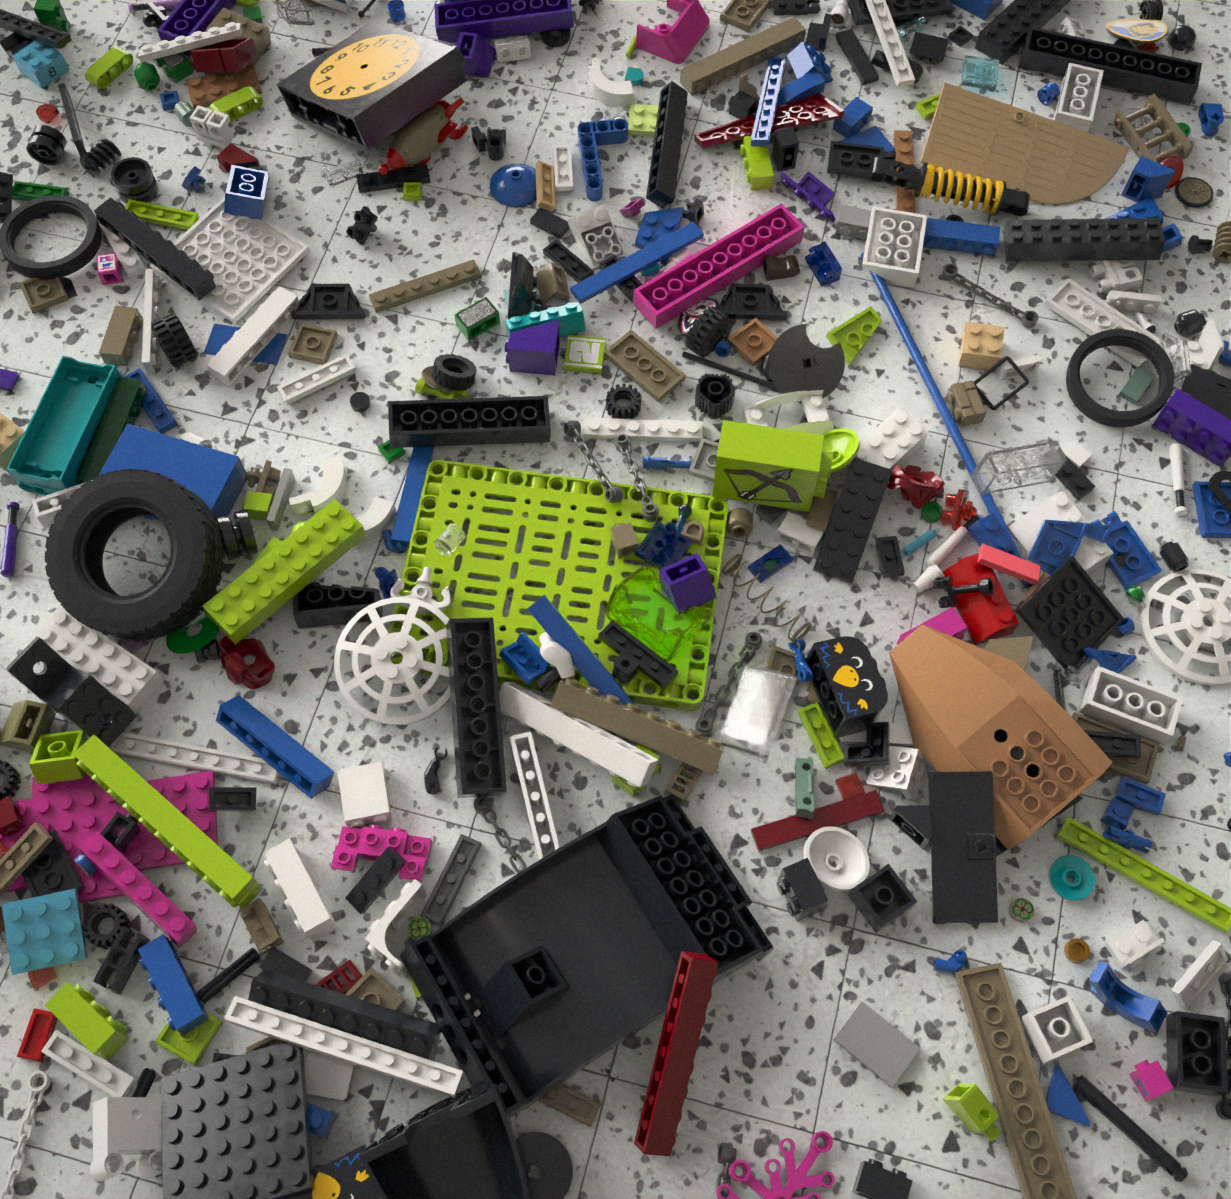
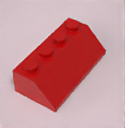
M979 553L964 557L942 571L944 577L952 575L954 587L979 584L980 579L991 578L992 595L983 596L981 592L957 595L958 603L956 608L967 626V631L974 645L988 642L989 639H998L1011 635L1019 625L993 569L978 563Z

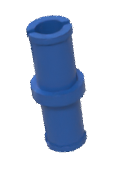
M1112 825L1106 827L1111 832L1104 831L1106 839L1118 842L1127 849L1131 847L1146 854L1150 850L1145 847L1150 849L1152 847L1151 840L1137 836L1133 831H1124Z

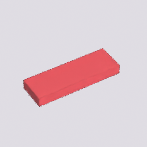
M985 544L980 546L979 564L1034 585L1039 582L1040 565Z

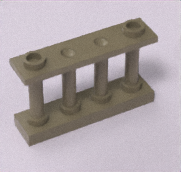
M1155 93L1148 96L1143 109L1126 117L1121 110L1116 113L1113 121L1114 126L1121 132L1138 158L1143 156L1158 163L1175 154L1179 155L1182 160L1189 157L1193 145ZM1147 114L1154 120L1136 130L1130 124V122ZM1156 127L1160 128L1163 135L1146 143H1143L1139 137ZM1162 142H1170L1173 148L1154 157L1148 150Z

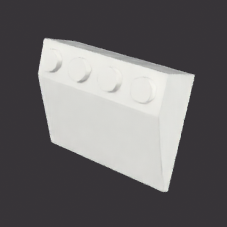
M872 206L862 267L896 285L914 288L919 274L927 215Z
M1060 491L1019 518L1008 529L1027 555H1029L1045 519L1077 523L1089 522L1066 494ZM1083 536L1074 558L1086 573L1089 574L1105 565L1113 552L1106 543L1102 544Z

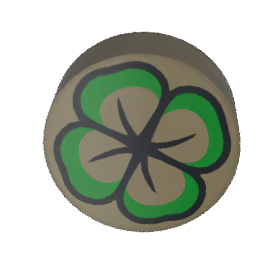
M1018 898L1011 903L1009 913L1015 921L1027 922L1034 915V906L1029 900Z

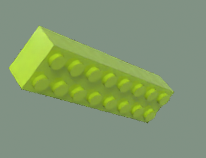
M336 499L332 500L202 607L207 616L236 645L365 538L363 525Z

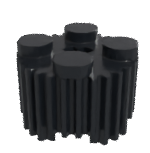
M704 374V376H701V379L699 378L695 393V406L698 407L701 413L704 412V415L707 414L711 419H718L722 414L725 415L731 410L734 403L735 388L730 376H726V374H721L720 376L718 374H712V376Z

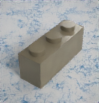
M115 306L99 350V354L105 364L128 366L129 360L133 357L134 345L138 342L139 330L143 327L144 319L138 308Z

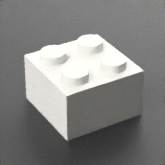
M1070 995L1020 1017L1042 1064L1093 1042Z

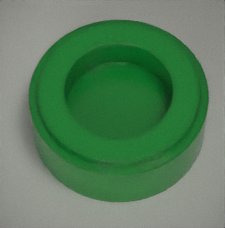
M928 502L921 511L922 518L929 523L938 522L943 514L942 507L935 502Z

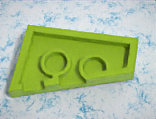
M870 306L827 333L826 338L832 345L840 342L845 361L850 365L881 324L882 319Z

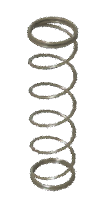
M741 554L731 557L723 566L721 573L727 575L737 570L733 579L734 586L741 587L751 582L747 590V598L755 600L765 595L760 606L761 612L770 613L779 608L774 619V625L782 627L794 621L789 629L788 639L792 643H797L795 639H802L810 631L812 624L810 622L805 623L790 638V632L801 614H798L785 624L777 625L776 618L787 600L776 608L764 612L762 610L763 603L774 587H771L756 598H749V590L760 573L750 581L742 585H736L735 578L737 573L747 560L740 564L742 560ZM738 558V560L735 562V564H734L731 568H729L727 571H725L726 568H727L735 559Z

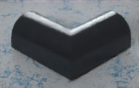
M875 722L867 725L866 743L845 744L844 765L846 768L889 765V722Z

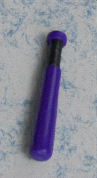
M17 502L7 503V509L9 510L8 524L5 529L1 562V575L7 578L12 577L15 570L17 511L20 509V504Z

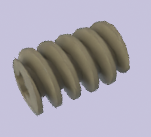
M1225 221L1217 228L1213 257L1221 263L1231 262V221Z

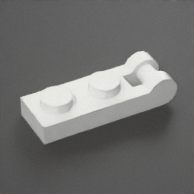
M1112 290L1104 301L1114 309L1155 313L1162 302V298L1160 295Z

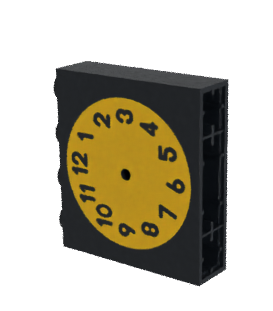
M373 20L279 82L277 86L291 116L369 150L461 86L467 79L462 68L465 65V58L456 46H448L434 38L428 39L417 35L413 31L408 32L400 29L393 24L388 25Z

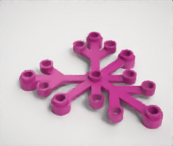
M825 1131L816 1132L811 1138V1148L797 1169L794 1157V1141L790 1138H785L779 1142V1150L784 1155L788 1181L783 1190L780 1179L781 1164L776 1159L767 1160L764 1166L765 1171L770 1176L772 1191L751 1174L750 1165L744 1160L734 1161L730 1165L729 1174L734 1181L746 1183L763 1199H809L810 1196L820 1199V1196L814 1192L807 1193L802 1197L791 1198V1196L798 1188L814 1186L828 1188L833 1186L835 1178L828 1171L821 1172L816 1176L805 1177L819 1154L827 1152L832 1148V1137ZM819 1137L822 1138L824 1141V1145L822 1147H819L817 1145V1139ZM785 1141L790 1143L791 1148L789 1151L783 1148ZM771 1162H774L776 1164L777 1168L775 1172H772L769 1169V1164ZM737 1166H740L743 1170L741 1176H737L735 1173ZM825 1174L830 1178V1182L827 1185L823 1182ZM727 1184L719 1185L716 1189V1195L719 1199H740ZM723 1187L728 1190V1195L725 1198L720 1194V1190Z

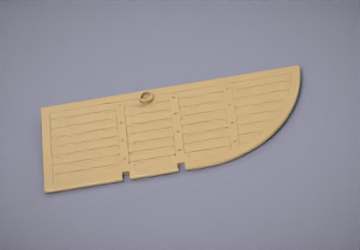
M945 82L920 163L927 162L937 166L936 168L942 167L944 171L952 169L954 174L960 171L963 173V177L968 173L973 178L980 176L982 181L986 178H989L991 182L993 180L1006 181V188L1029 193L1030 201L1058 205L1082 200L1103 188L1121 167L1129 147Z

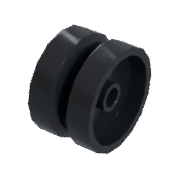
M137 157L125 158L117 162L112 168L111 179L123 202L127 203L129 199L148 203L157 195L158 183L153 175L151 166L146 160Z
M245 509L234 513V526L227 514L216 517L221 529L220 533L224 539L223 547L229 561L240 557V544L247 556L258 553L254 532Z

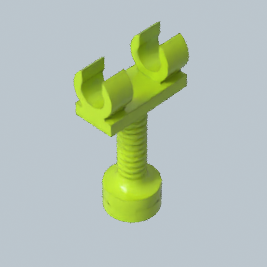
M422 378L418 380L415 386L416 393L421 395L429 393L440 399H465L470 397L468 396L470 393L468 390H452L451 394L433 388Z

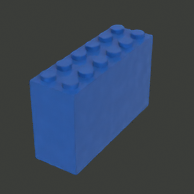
M127 424L99 474L106 475L107 472L119 471L121 469H141L159 473L198 495L208 505L215 517L224 514L229 516L247 481L245 479L246 471L239 456ZM144 516L151 520H154V518L160 520L156 516Z

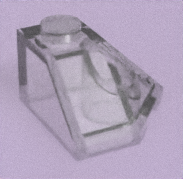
M276 0L277 14L288 24L310 26L315 24L312 10L308 4H305L304 0Z

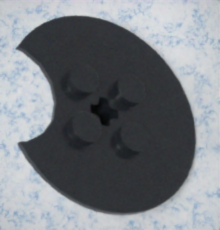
M807 324L787 329L776 339L769 353L768 370L774 386L781 394L824 390L822 398L827 397L839 385L845 369V356L840 342L829 348H821L815 346L809 340L806 333Z

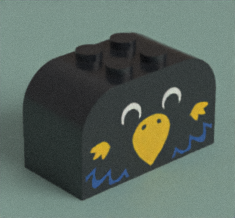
M843 636L814 643L806 658V663L814 673L811 683L834 738L867 730V725L876 721L888 700L886 683L879 674L876 660L872 658L868 647L854 637Z
M364 1144L314 1170L315 1190L285 1199H382L358 1156L367 1145Z

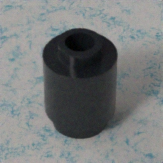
M1170 541L1161 546L1162 550L1159 554L1169 570L1177 572L1189 566L1187 562L1189 559L1178 542L1173 543Z

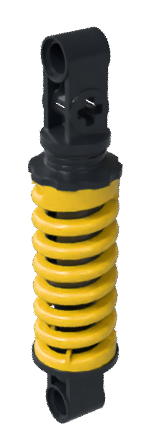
M876 157L872 161L869 176L872 181L901 187L904 190H914V197L923 198L925 194V198L929 199L931 194L935 195V201H939L940 197H944L943 202L946 204L950 199H953L954 206H957L959 201H962L963 208H967L969 201H973L972 210H976L979 203H982L981 212H986L992 216H996L999 211L1015 216H1024L1028 213L1029 193L1006 188V181L993 180L991 182L989 178L982 181L980 176L973 178L969 173L963 177V173L960 171L954 174L952 169H948L944 172L942 167L936 168L937 166L924 162L922 167H915V164L909 165L883 157Z

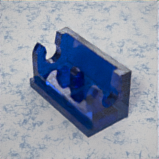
M826 241L808 249L812 254L805 256V261L821 287L839 281L842 267Z

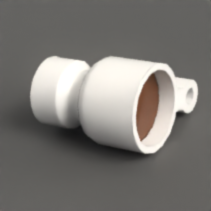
M838 0L831 12L830 23L835 27L845 26L849 30L853 27L854 19L848 15L849 5L847 0Z

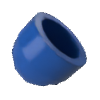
M1125 617V620L1117 629L1123 635H1130L1135 630V624L1130 617Z

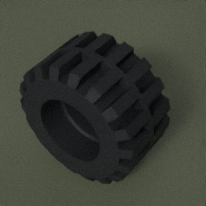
M174 313L151 323L153 333L172 366L176 368L197 358V353L190 337Z

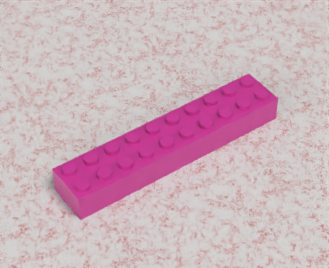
M781 203L633 290V305L657 329L680 315L681 312L709 298L762 266L765 256L772 255L775 258L802 242L805 227Z

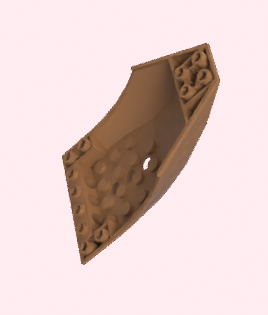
M923 624L889 652L914 747L921 752L937 771H993L995 836L1007 850L1012 849L1030 837L1096 781L1112 764V761L1074 719L1014 661ZM998 729H1002L1007 733V740L1003 743L997 742L994 738V733ZM1013 747L1022 749L1023 756L1021 759L1015 760L1011 757L1010 752ZM1030 764L1036 765L1039 769L1038 775L1034 778L1029 777L1026 773V768Z

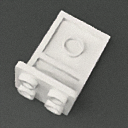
M416 879L412 883H407L402 888L401 896L396 902L392 901L385 909L386 914L381 920L377 919L369 928L370 933L365 937L366 942L369 944L367 949L380 962L384 958L386 960L384 963L397 976L401 973L407 976L409 972L392 955L391 944L393 937L427 897L422 884Z

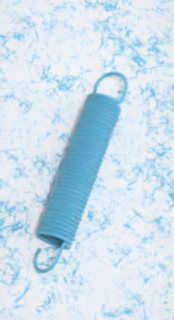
M930 529L904 547V554L909 556L935 538L934 530Z

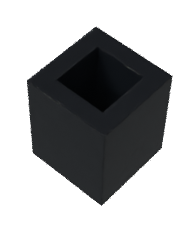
M739 90L735 96H731L728 102L729 114L738 119L753 115L756 112L757 98Z

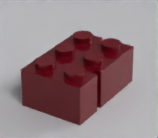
M252 37L234 38L190 51L196 72H204L206 75L216 71L219 74L229 71L239 73L244 71V67L253 65L252 62L258 59Z

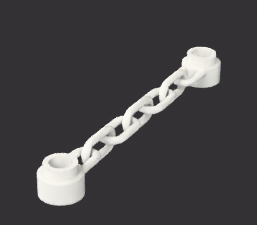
M36 1071L28 1078L27 1085L31 1090L28 1098L29 1109L27 1116L21 1122L18 1133L19 1143L16 1152L11 1157L8 1167V1181L6 1187L1 1191L0 1199L4 1198V1194L10 1195L9 1199L14 1198V1184L16 1177L22 1171L25 1160V1146L31 1138L35 1126L34 1115L36 1108L40 1105L44 1091L48 1089L51 1082L50 1076L45 1072ZM43 1078V1085L38 1087V1081ZM34 1092L40 1093L38 1101L36 1099L32 1100ZM25 1123L27 1125L31 1124L28 1136L25 1133L22 1134ZM15 1157L17 1160L21 1158L18 1170L12 1169Z

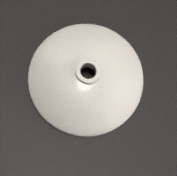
M823 827L814 831L805 843L804 859H809L819 882L823 886L836 891H850L867 878L870 869L869 856L863 844L852 833L838 827Z

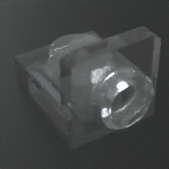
M1092 659L1089 664L1084 662L1078 670L1070 665L1062 676L1070 685L1080 689L1100 663Z

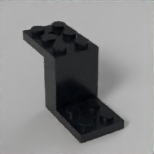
M38 636L5 669L53 711L72 721L89 737L94 734L107 747H110L137 717L95 678L71 666ZM37 662H43L44 669L40 673L33 671V667ZM108 713L110 716L109 721L106 724H101V715Z

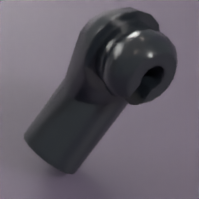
M767 354L762 359L760 371L767 381L772 382L768 370L769 354Z

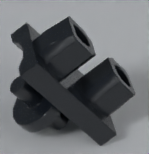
M152 2L147 3L149 13H144L143 23L146 27H155L158 30L169 16H166V10L163 6L156 7Z
M363 206L361 211H356L354 215L355 223L353 226H348L346 234L350 238L355 239L360 245H364L370 232H376L377 226L375 222L378 217L367 206Z

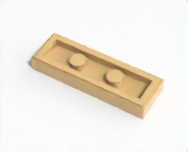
M538 160L535 164L537 206L553 212L556 209L554 166Z

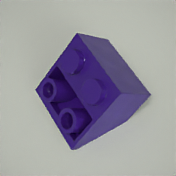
M460 32L457 48L465 58V65L462 66L464 74L490 77L496 54L495 48L478 34Z
M698 553L660 569L659 583L678 615L716 599L717 596L709 572Z

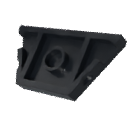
M732 283L719 306L721 312L735 319H787V313L780 307V301L773 294L771 286L765 284Z
M311 284L307 289V293L300 299V305L296 311L293 310L291 312L292 319L366 318L365 312L361 308L356 295H354L350 284Z

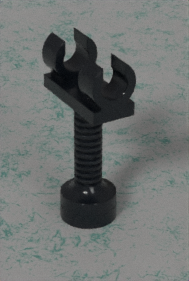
M952 575L935 578L936 581H933L935 589L945 587L947 589L948 596L941 597L938 600L940 608L955 607L958 603V594L981 592L983 596L993 594L991 578L980 579L979 584L954 587Z

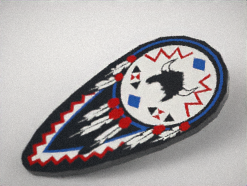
M706 298L681 312L678 320L680 335L687 336L690 333V327L694 325L693 322L697 321L698 316L703 314V311L708 309V307L714 306L719 310V302L712 298Z

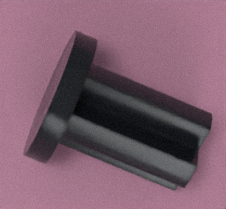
M1192 235L1188 241V250L1190 252L1211 250L1213 240L1199 239L1197 235Z

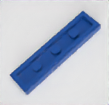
M140 368L124 376L141 380L146 387L147 398L143 401L142 408L159 433L163 434L178 426L177 421Z

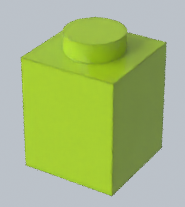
M248 491L247 497L243 499L242 509L246 510L249 519L267 521L266 519L274 497L270 493Z

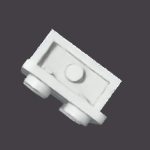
M304 1048L308 1051L305 1063L307 1094L345 1100L348 1096L355 1065Z

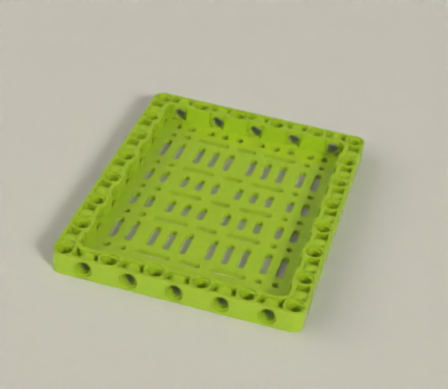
M434 460L429 464L401 578L404 582V589L399 591V595L407 596L411 594L412 589L419 583L417 581L410 582V580L420 578L424 567L432 569L431 581L433 584L440 585L439 588L431 587L432 598H436L437 602L444 600V597L441 595L442 590L445 587H448L450 590L451 583L456 582L452 607L441 612L449 619L493 617L498 684L502 685V683L514 681L525 688L536 690L541 688H536L535 684L545 675L527 685L499 656L501 649L517 641L519 634L516 631L518 629L537 632L535 636H527L541 648L542 645L539 637L546 631L533 616L522 615L520 611H528L527 608L535 603L534 601L523 600L524 596L541 598L545 594L552 604L555 596L560 597L558 611L580 638L585 640L584 642L595 655H598L599 661L611 675L614 662L609 661L608 658H617L619 654L598 639V634L602 631L597 629L601 603H607L604 628L612 620L619 624L646 628L645 631L624 630L653 651L654 648H657L659 651L656 654L670 665L675 666L679 673L665 690L640 670L627 684H623L614 677L634 703L686 711H696L702 706L716 599L678 615L668 596L665 600L660 598L662 586L659 583L660 569L665 567L667 549L669 547L674 549L672 564L684 559L683 554L694 555L698 553L709 572L717 596L728 514V502L725 499L712 497L711 495L647 487L645 491L646 496L650 497L653 504L658 507L659 518L662 519L661 522H647L631 517L632 515L643 516L641 500H633L637 498L642 499L643 497L641 493L636 491L634 485L610 482L613 487H620L623 491V499L620 503H610L605 498L603 485L597 480L445 460ZM454 491L461 492L459 495L452 494ZM488 495H489V496H497V497H504V498H512V499H515L516 501H515V502L499 501V500L486 499L485 497L488 496ZM542 503L557 504V505H560L561 507H560V508L544 507V506H541V504H542ZM451 504L457 505L456 508H451L449 506ZM674 504H688L692 508V513H689L687 510L680 511V506H675ZM493 509L500 511L513 512V515L483 512L482 510ZM586 510H602L606 511V514L590 513ZM538 517H553L557 518L558 521L555 522L538 519ZM470 520L466 544L460 546L464 522ZM573 520L574 523L570 524L568 521ZM697 521L703 525L704 536L700 545L681 539L684 526L688 522ZM446 522L454 523L452 526L445 525ZM585 522L598 523V524H603L604 527L599 528V527L585 526L584 523H585ZM631 522L632 527L635 529L660 532V535L634 532L638 541V547L655 549L658 551L657 553L638 551L636 554L618 558L616 554L614 565H608L612 541L611 527L619 523L626 524ZM483 526L509 530L510 532L499 533L479 530L478 528ZM524 527L526 531L522 551L517 554L515 551L520 528ZM570 533L572 537L568 558L563 560L561 557L565 535ZM444 535H447V536H450L451 538H450V539H443L442 537H443ZM535 535H550L554 536L555 538L552 540L535 537ZM484 540L506 543L507 546L500 547L476 543V541ZM582 540L595 541V542H600L601 545L596 546V545L582 544L581 541H582ZM714 544L717 547H710L709 545ZM534 547L551 549L552 553L537 552L532 549ZM440 549L448 550L446 553L439 552ZM477 553L484 555L504 557V560L499 561L492 559L473 557V554ZM579 554L596 555V556H598L599 558H598V559L581 558V557H579L578 555H579ZM461 556L460 570L454 571L456 558ZM633 560L640 562L654 563L656 566L648 567L641 565L626 564L624 563V561ZM531 561L549 563L550 566L543 567L530 565L529 563ZM518 564L517 576L515 579H511L512 566ZM581 567L595 569L596 572H580L576 571V568ZM436 570L443 571L442 574H435L434 572ZM560 570H564L563 584L557 585L558 573ZM622 574L652 577L654 580L647 581L622 577ZM479 575L499 578L500 581L493 582L468 578V576ZM610 576L612 578L610 590L605 592L603 590L605 578ZM531 582L544 584L546 587L537 588L526 586L525 584ZM470 588L496 592L497 595L468 593L465 590ZM512 589L514 592L509 616L503 617L507 591ZM572 589L590 590L593 593L591 595L574 593ZM626 595L648 598L650 602L619 599L618 596ZM466 602L493 606L494 609L486 610L464 607L462 604ZM396 603L393 615H407L408 609ZM569 604H587L590 605V608L585 609L571 607ZM623 609L645 612L648 614V616L643 617L629 614L617 613L616 610ZM659 610H663L665 614L662 635L660 638H656L657 615ZM434 613L415 616L427 623L435 633L446 628L443 621ZM425 617L433 618L431 621L424 620ZM568 617L583 618V619H587L588 622H587V623L573 622V621H568L567 618H568ZM681 617L683 620L675 621L674 618ZM699 618H706L708 621L702 622V621H700V620H698V619H699ZM391 621L388 634L400 632L404 621ZM412 624L410 636L416 641L427 637L420 634L424 631L421 627ZM505 627L506 630L500 631V628ZM678 631L681 633V635L675 636L672 634V632ZM446 637L440 640L443 651L442 666L449 668ZM599 640L601 643L597 645L595 641ZM503 642V645L498 646L497 643ZM434 644L422 649L424 661L434 663L436 661ZM669 651H677L678 654L671 655L669 654ZM401 654L398 658H392V663L400 664L403 660V655ZM701 656L703 659L695 660L693 657ZM573 666L575 675L571 676V678L578 680L579 685L584 687L591 686L576 667ZM421 670L420 673L432 675L433 672ZM556 682L548 691L555 692L559 682ZM653 689L655 693L647 694L645 690ZM696 695L698 699L690 700L687 696Z

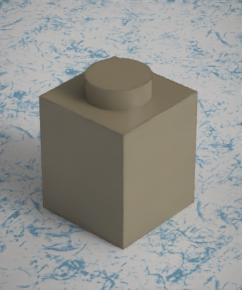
M631 522L626 524L619 523L611 527V540L618 558L638 553V541Z

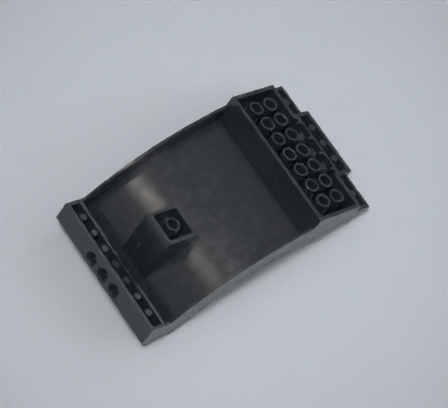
M671 794L664 798L660 795L612 814L605 823L556 849L484 895L434 933L410 942L400 954V958L436 1023L443 1025L441 1032L471 1087L474 1089L484 1083H490V1085L496 1083L509 1117H512L532 1106L597 1058L666 1014L681 951L707 954L718 962V972L714 978L713 984L748 965L755 958L770 951L773 945L747 908L753 902L703 827L694 828ZM467 993L471 996L468 1000L465 998ZM479 1010L480 1015L476 1017L474 1012Z

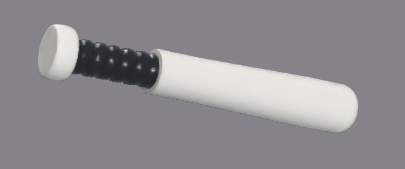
M1174 443L1169 448L1173 488L1177 504L1174 512L1177 516H1184L1188 511L1184 503L1183 451L1181 444Z
M979 510L973 511L972 517L963 526H960L926 560V565L928 567L933 565L939 566L968 534V527L984 518L983 513Z

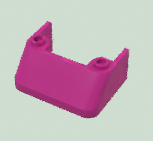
M667 0L666 7L682 14L673 26L662 23L652 30L638 24L636 48L675 64L683 63L709 28L710 18L699 0Z

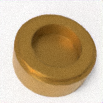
M1075 938L1066 943L1064 953L1069 961L1082 963L1089 957L1090 948L1084 940Z

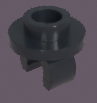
M580 0L578 2L579 6H583L582 11L584 14L588 11L586 6H590L592 11H595L596 5L593 2L594 0Z

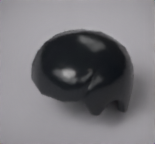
M1179 25L1171 31L1167 41L1174 49L1183 51L1185 48L1189 47L1190 49L1194 45L1197 36L1192 27Z

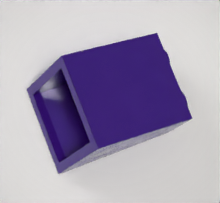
M559 321L510 333L509 341H505L506 363L509 364L510 372L556 375L560 348Z

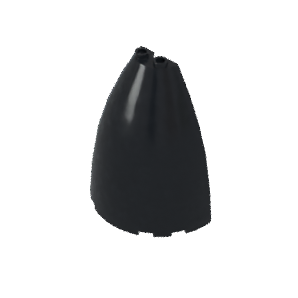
M490 1083L481 1084L473 1089L474 1092H471L470 1088L457 1093L455 1098L448 1097L431 1105L408 1120V1125L404 1127L403 1123L398 1124L386 1132L385 1136L378 1142H372L358 1155L382 1199H530L526 1170L514 1128L496 1083L492 1085Z

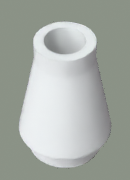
M929 566L912 585L920 594L934 587L933 581H936L935 578L944 577V574L938 566Z

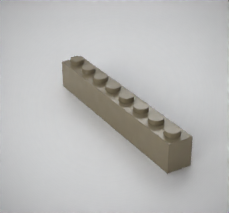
M792 17L682 68L680 83L690 95L701 92L712 85H716L769 58H773L798 46L802 41L804 42L806 29L795 17Z
M568 677L560 680L550 706L707 773L714 774L725 747L721 745L722 742L713 737H709V739L702 737L701 733L694 729H683L679 723L673 720H668V722L662 720L660 715L654 712H643L639 710V706L633 703L624 704L614 695L607 694L605 696L599 693V690L595 687L579 685V681L574 678Z

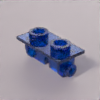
M378 567L375 570V576L379 580V589L384 599L392 598L390 590L398 579L396 570L393 569L389 572L384 567Z

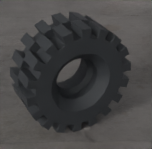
M714 306L705 309L703 314L698 316L697 321L693 322V327H690V333L687 334V339L685 340L686 347L700 357L705 358L715 350L717 343L723 340L724 335L728 332L727 328L730 327V317Z

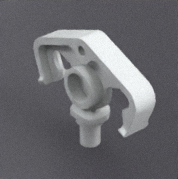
M424 567L422 576L417 579L419 584L412 589L410 595H399V591L404 589V582L399 578L390 590L392 598L408 597L419 599L433 605L440 611L449 609L452 604L448 587H445L441 592V595L444 597L442 602L432 599V590L429 587L433 584L430 578L432 569L429 567ZM398 603L408 610L411 605L409 603ZM419 606L416 615H423L432 612L426 608Z

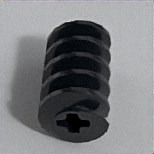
M102 139L101 143H97L95 147L90 149V152L80 157L79 160L84 170L92 177H95L94 171L98 174L101 173L98 167L105 170L106 166L104 163L111 165L109 158L116 161L117 159L114 154L119 157L122 154L112 141Z

